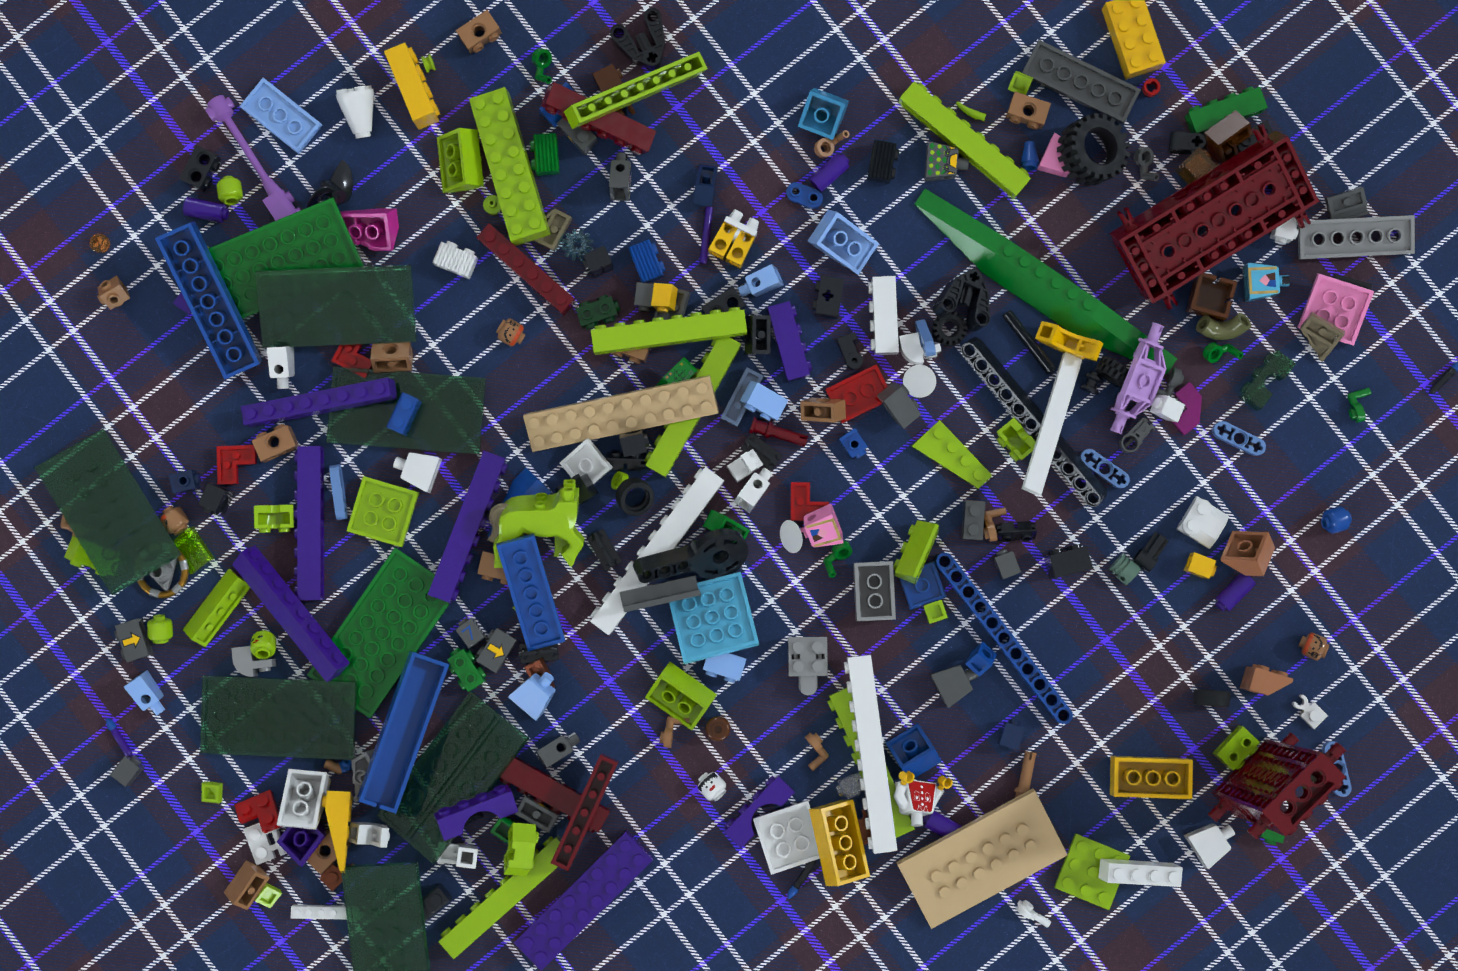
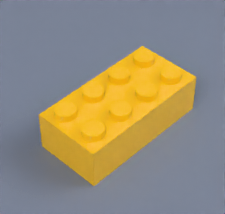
M1112 0L1106 2L1102 12L1125 80L1161 69L1166 61L1145 0Z
M402 43L385 50L386 58L411 118L418 130L439 122V109L434 99H430L433 98L432 92L427 83L423 82L426 78L419 64L416 65L419 61L412 47L408 48L406 43Z
M1110 756V795L1114 797L1192 799V759Z
M839 800L809 809L825 885L841 886L870 877L854 800Z

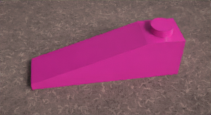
M397 208L340 211L354 244L366 246L373 251L393 250L399 229Z

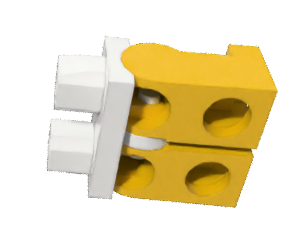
M734 209L729 217L726 216L708 249V253L723 261L726 257L727 263L741 269L757 236L759 221L750 217L747 224L744 225L740 223L743 213Z

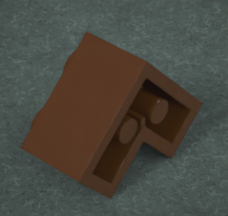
M1236 110L1204 132L1210 155L1220 165L1239 153L1237 145L1253 135L1250 122Z

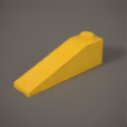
M327 791V795L323 796L322 807L325 808L339 870L341 873H345L346 843L349 839L348 822H351L353 796L351 792Z

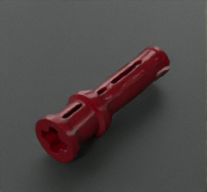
M757 417L753 418L749 430L751 434L754 432L764 435L765 438L774 437L805 447L808 435L774 426V423L771 421L767 423L758 420Z

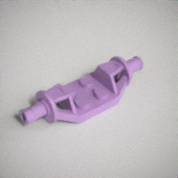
M1152 322L1147 338H1138L1140 343L1133 354L1134 358L1121 391L1118 392L1114 408L1111 407L1110 409L1117 414L1110 429L1111 431L1122 434L1127 419H1130V417L1136 419L1138 414L1153 404L1166 371L1162 352L1164 347L1158 343L1164 328L1160 324ZM1150 347L1154 348V361L1147 358ZM1130 400L1137 402L1130 411H1126Z

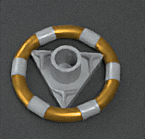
M168 543L151 544L139 554L136 560V580L141 589L150 596L156 598L172 597L184 588L188 579L189 567L184 554L174 545ZM156 550H165L175 555L143 563ZM177 560H179L181 577L179 582L170 589ZM142 566L164 591L153 589L145 582Z

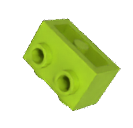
M1238 725L1212 754L1228 769L1234 771L1244 765V759L1248 755L1251 756L1257 751V745L1260 742L1245 727Z

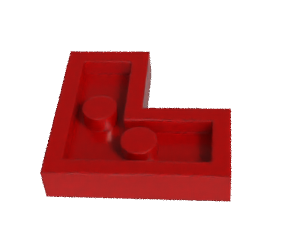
M348 327L331 361L367 379L372 369L371 360L358 354L367 336Z
M254 445L216 446L217 485L238 484V465L257 464V452Z
M791 482V521H804L805 515L829 504V502H810V482Z
M271 790L234 805L241 824L258 818L261 830L265 834L282 827L277 826L279 811L273 791Z

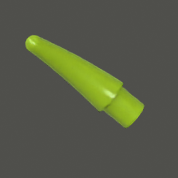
M958 101L956 102V105L971 118L981 121L985 120V113L968 108Z

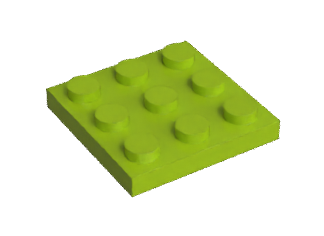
M363 476L347 531L403 548L419 492Z
M1075 833L1054 888L1110 910L1120 883H1107L1099 878L1100 859L1129 860L1130 855Z

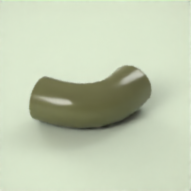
M1238 313L1228 321H1216L1205 315L1199 319L1196 325V331L1205 337L1223 341L1234 339L1251 328L1249 319L1242 313Z

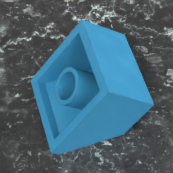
M813 88L809 92L798 127L833 140L843 120L849 101Z

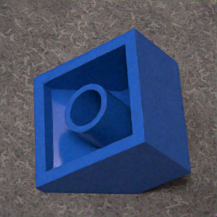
M919 724L914 725L885 743L900 769L904 772H912L914 778L942 762Z

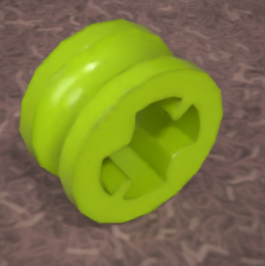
M428 54V57H421L427 73L430 70H436L431 54Z

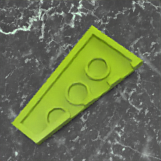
M940 420L911 446L977 489L992 476Z

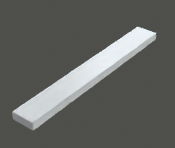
M1067 352L1062 355L1021 488L1037 496L1042 495L1082 363V359Z

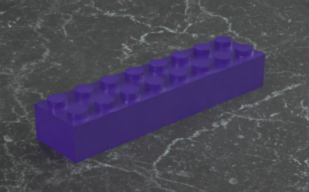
M626 830L515 940L514 944L542 971L653 861L654 857Z

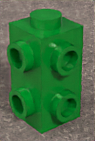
M457 648L450 653L451 657L447 659L449 662L448 668L452 674H457L460 679L458 683L463 690L470 692L487 681L485 679L487 675L481 666L477 667L474 662L476 658L471 650L467 651L466 649L460 650V648Z

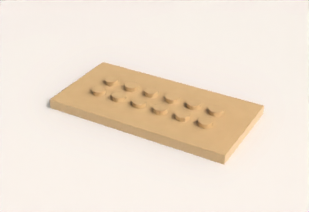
M1031 789L896 863L932 929L1067 856V853L1036 791Z

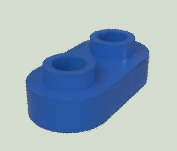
M798 182L791 183L786 189V196L793 203L810 209H817L822 204L823 195L817 189ZM798 189L799 193L795 195L792 193V190ZM812 195H815L817 197V200L811 201L810 197Z

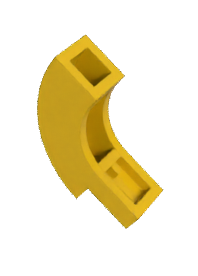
M1044 321L1041 322L1035 337L1039 342L1063 353L1067 352L1080 359L1086 358L1097 361L1104 344L1099 340L1071 333L1059 325Z

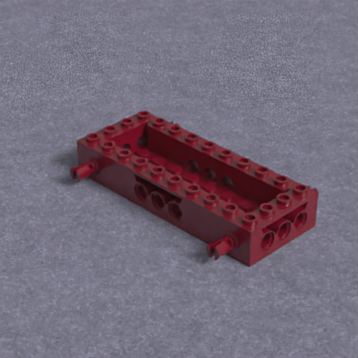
M1259 124V131L1255 128L1252 129L1258 141L1135 218L1132 217L1128 207L1123 208L1125 216L1120 211L1117 212L1123 225L1110 232L1109 235L1141 295L1153 304L1162 298L1168 310L1173 309L1171 302L1176 306L1178 302L1172 292L1293 217H1295L1299 228H1305L1304 222L1309 225L1311 224L1305 210L1318 203L1319 199L1287 135L1278 131L1268 135L1264 124ZM1268 184H1272V191L1269 194H1265V187ZM1234 205H1238L1239 211L1232 215L1231 208ZM1204 225L1206 228L1205 232L1202 235H1198V228ZM1171 246V254L1165 256L1164 249Z
M1289 733L1281 742L1266 739L1253 755H1249L1244 760L1245 763L1240 769H1235L1212 792L1219 800V803L1207 814L1217 823L1227 811H1230L1232 815L1253 823L1247 829V832L1256 840L1267 829L1283 836H1290L1298 829L1297 825L1302 820L1305 821L1313 814L1312 810L1317 805L1320 806L1327 801V795L1332 790L1336 791L1343 785L1342 780L1346 776L1334 765V762L1346 750L1338 742H1335L1325 754L1294 746L1299 742V739L1293 733ZM1301 786L1303 794L1301 797H1297L1296 789ZM1284 801H1287L1288 809L1283 812L1280 806Z

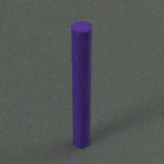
M713 207L705 208L700 264H707Z

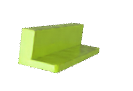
M228 569L183 628V631L191 640L206 647L248 592L250 586L244 579L237 576L233 570Z

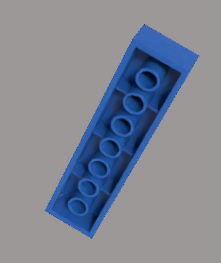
M195 221L156 237L155 240L224 380L261 364L263 360Z

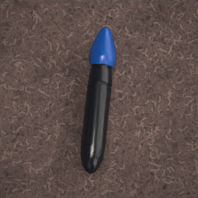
M1458 361L1453 363L1451 368L1432 385L1429 390L1430 394L1436 393L1458 371Z
M816 860L807 863L793 886L790 887L787 894L788 899H791L798 893V889L815 867Z

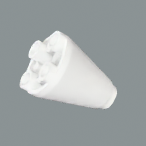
M372 85L336 90V99L356 139L370 137L374 104V89H372Z

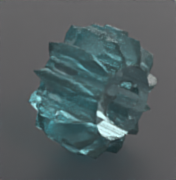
M573 229L572 236L566 233L568 240L562 239V243L565 244L562 250L567 251L565 254L567 258L572 255V261H575L577 256H579L580 261H583L582 255L588 253L587 251L594 250L593 247L589 246L594 241L589 239V233L583 236V229H580L579 234ZM578 242L579 244V242H581L580 244L582 247L580 249H578V247L574 249V243Z

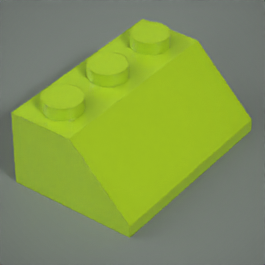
M458 128L438 136L437 146L443 193L469 191L484 186L478 130Z
M917 520L915 525H911L908 532L910 538L908 542L904 541L900 550L903 553L901 559H896L893 566L896 577L916 585L938 535V524Z
M669 662L645 698L673 718L679 720L684 726L693 730L717 694L672 662ZM683 718H690L689 723Z

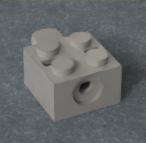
M788 637V676H799V690L804 695L809 696L817 691V676H828L827 637Z

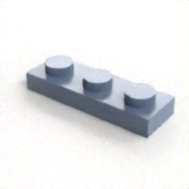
M747 367L720 419L738 427L747 410L744 408L746 404L740 400L749 382L761 383L764 376Z

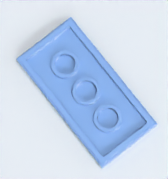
M265 78L260 80L239 106L298 154L323 126Z

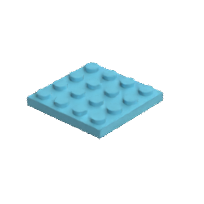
M741 572L698 582L700 596L669 602L684 664L759 645Z

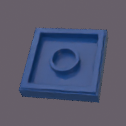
M934 561L924 565L916 585L899 578L910 610L947 598Z

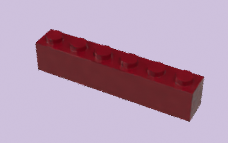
M553 82L549 84L541 106L545 108L546 112L553 115L559 114L563 116V120L568 122L564 111L571 105L587 99V97ZM616 111L579 126L586 131L592 130L596 132L600 138L613 140L617 146L630 148V151L636 155H643L649 152L656 134L655 130Z
M490 223L476 237L481 244L563 316L576 303L575 299Z
M603 753L600 754L551 864L569 871L616 769L618 760Z
M512 754L507 756L497 776L501 777L500 781L504 784L517 786L516 790L520 793L533 795V799L536 802L549 804L552 811L558 814L561 812L568 815L567 819L569 820L582 793ZM599 804L588 831L592 833L597 831L599 833L611 810Z

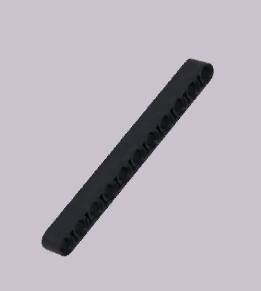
M977 337L971 338L962 345V355L1025 431L1036 441L1044 414L984 342ZM970 345L974 347L975 351L970 348ZM982 360L986 361L987 366L983 364ZM1007 389L1011 391L1012 395L1008 394ZM1031 419H1034V420L1036 421L1037 425L1034 424V423L1031 421ZM1060 434L1052 463L1086 504L1091 507L1098 506L1107 496L1106 488ZM1056 448L1061 451V454L1056 451ZM1068 463L1072 464L1074 469L1069 467Z

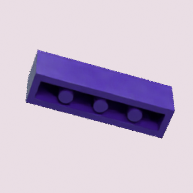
M790 301L767 307L768 315L771 316V326L787 383L810 377L812 366L810 360L806 361L804 353H807L805 342L800 340L799 335H802L800 324L795 322L794 317L797 316L795 306H791Z

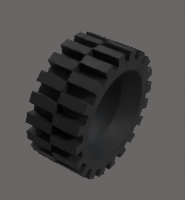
M1093 113L1067 126L1068 128L1062 131L1061 134L1063 136L1058 139V143L1062 145L1057 147V152H1060L1062 156L1058 157L1059 162H1064L1065 166L1061 168L1064 172L1067 170L1070 172L1068 174L1070 179L1077 178L1076 183L1081 184L1084 182V186L1098 185L1120 174L1123 171L1122 168L1126 167L1128 162L1125 159L1130 157V152H1126V149L1130 147L1129 142L1125 143L1124 139L1128 136L1126 132L1121 133L1120 130L1123 127L1120 124L1115 125L1116 120L1114 118L1107 119L1106 114L1098 115V113ZM1088 132L1096 134L1105 146L1107 158L1104 165L1093 162L1085 151L1084 141Z

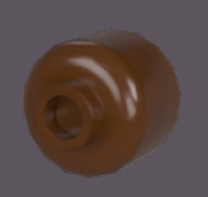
M722 716L710 718L705 728L707 736L717 742L725 740L731 730L730 723Z

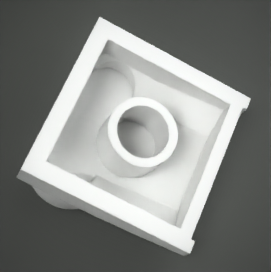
M1195 496L1176 529L1210 549L1227 524L1229 516L1211 505L1207 500Z

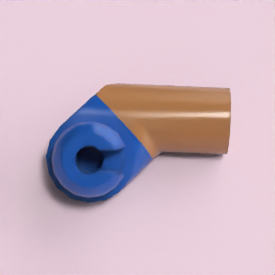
M345 758L338 763L327 759L324 768L341 775L352 769L351 759Z

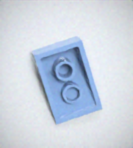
M829 209L808 239V242L857 275L860 274L879 245L877 241L841 214Z

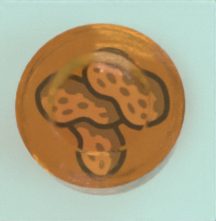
M97 233L90 238L89 244L93 251L105 253L110 248V240L104 234Z

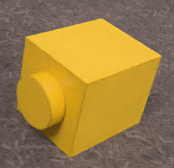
M654 283L651 306L659 313L675 311L678 288L673 284Z
M1195 552L1190 553L1184 571L1204 579H1210V576L1213 577L1216 572V560Z

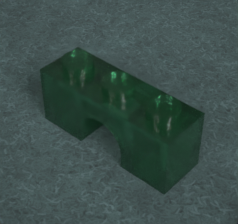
M1279 350L1272 353L1269 352L1263 359L1265 363L1262 367H1257L1252 373L1253 379L1249 383L1246 382L1240 389L1242 393L1239 398L1256 411L1261 410L1273 395L1265 387L1266 377L1273 376L1281 381L1286 378L1296 365Z

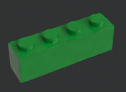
M1251 86L1242 90L1241 94L1231 93L1225 96L1224 100L1218 101L1215 99L1206 103L1207 106L1200 108L1198 105L1190 108L1185 116V120L1190 133L1204 134L1211 126H1214L1235 110L1246 119L1263 113L1268 106L1261 88L1257 87L1254 89Z

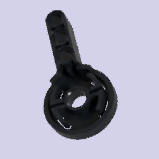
M728 528L716 529L703 535L698 541L693 540L690 546L687 545L638 558L634 561L633 568L641 583H649L691 571L696 572L701 577L715 579L736 572L747 559L748 546L738 531ZM723 550L720 554L714 555L718 551Z

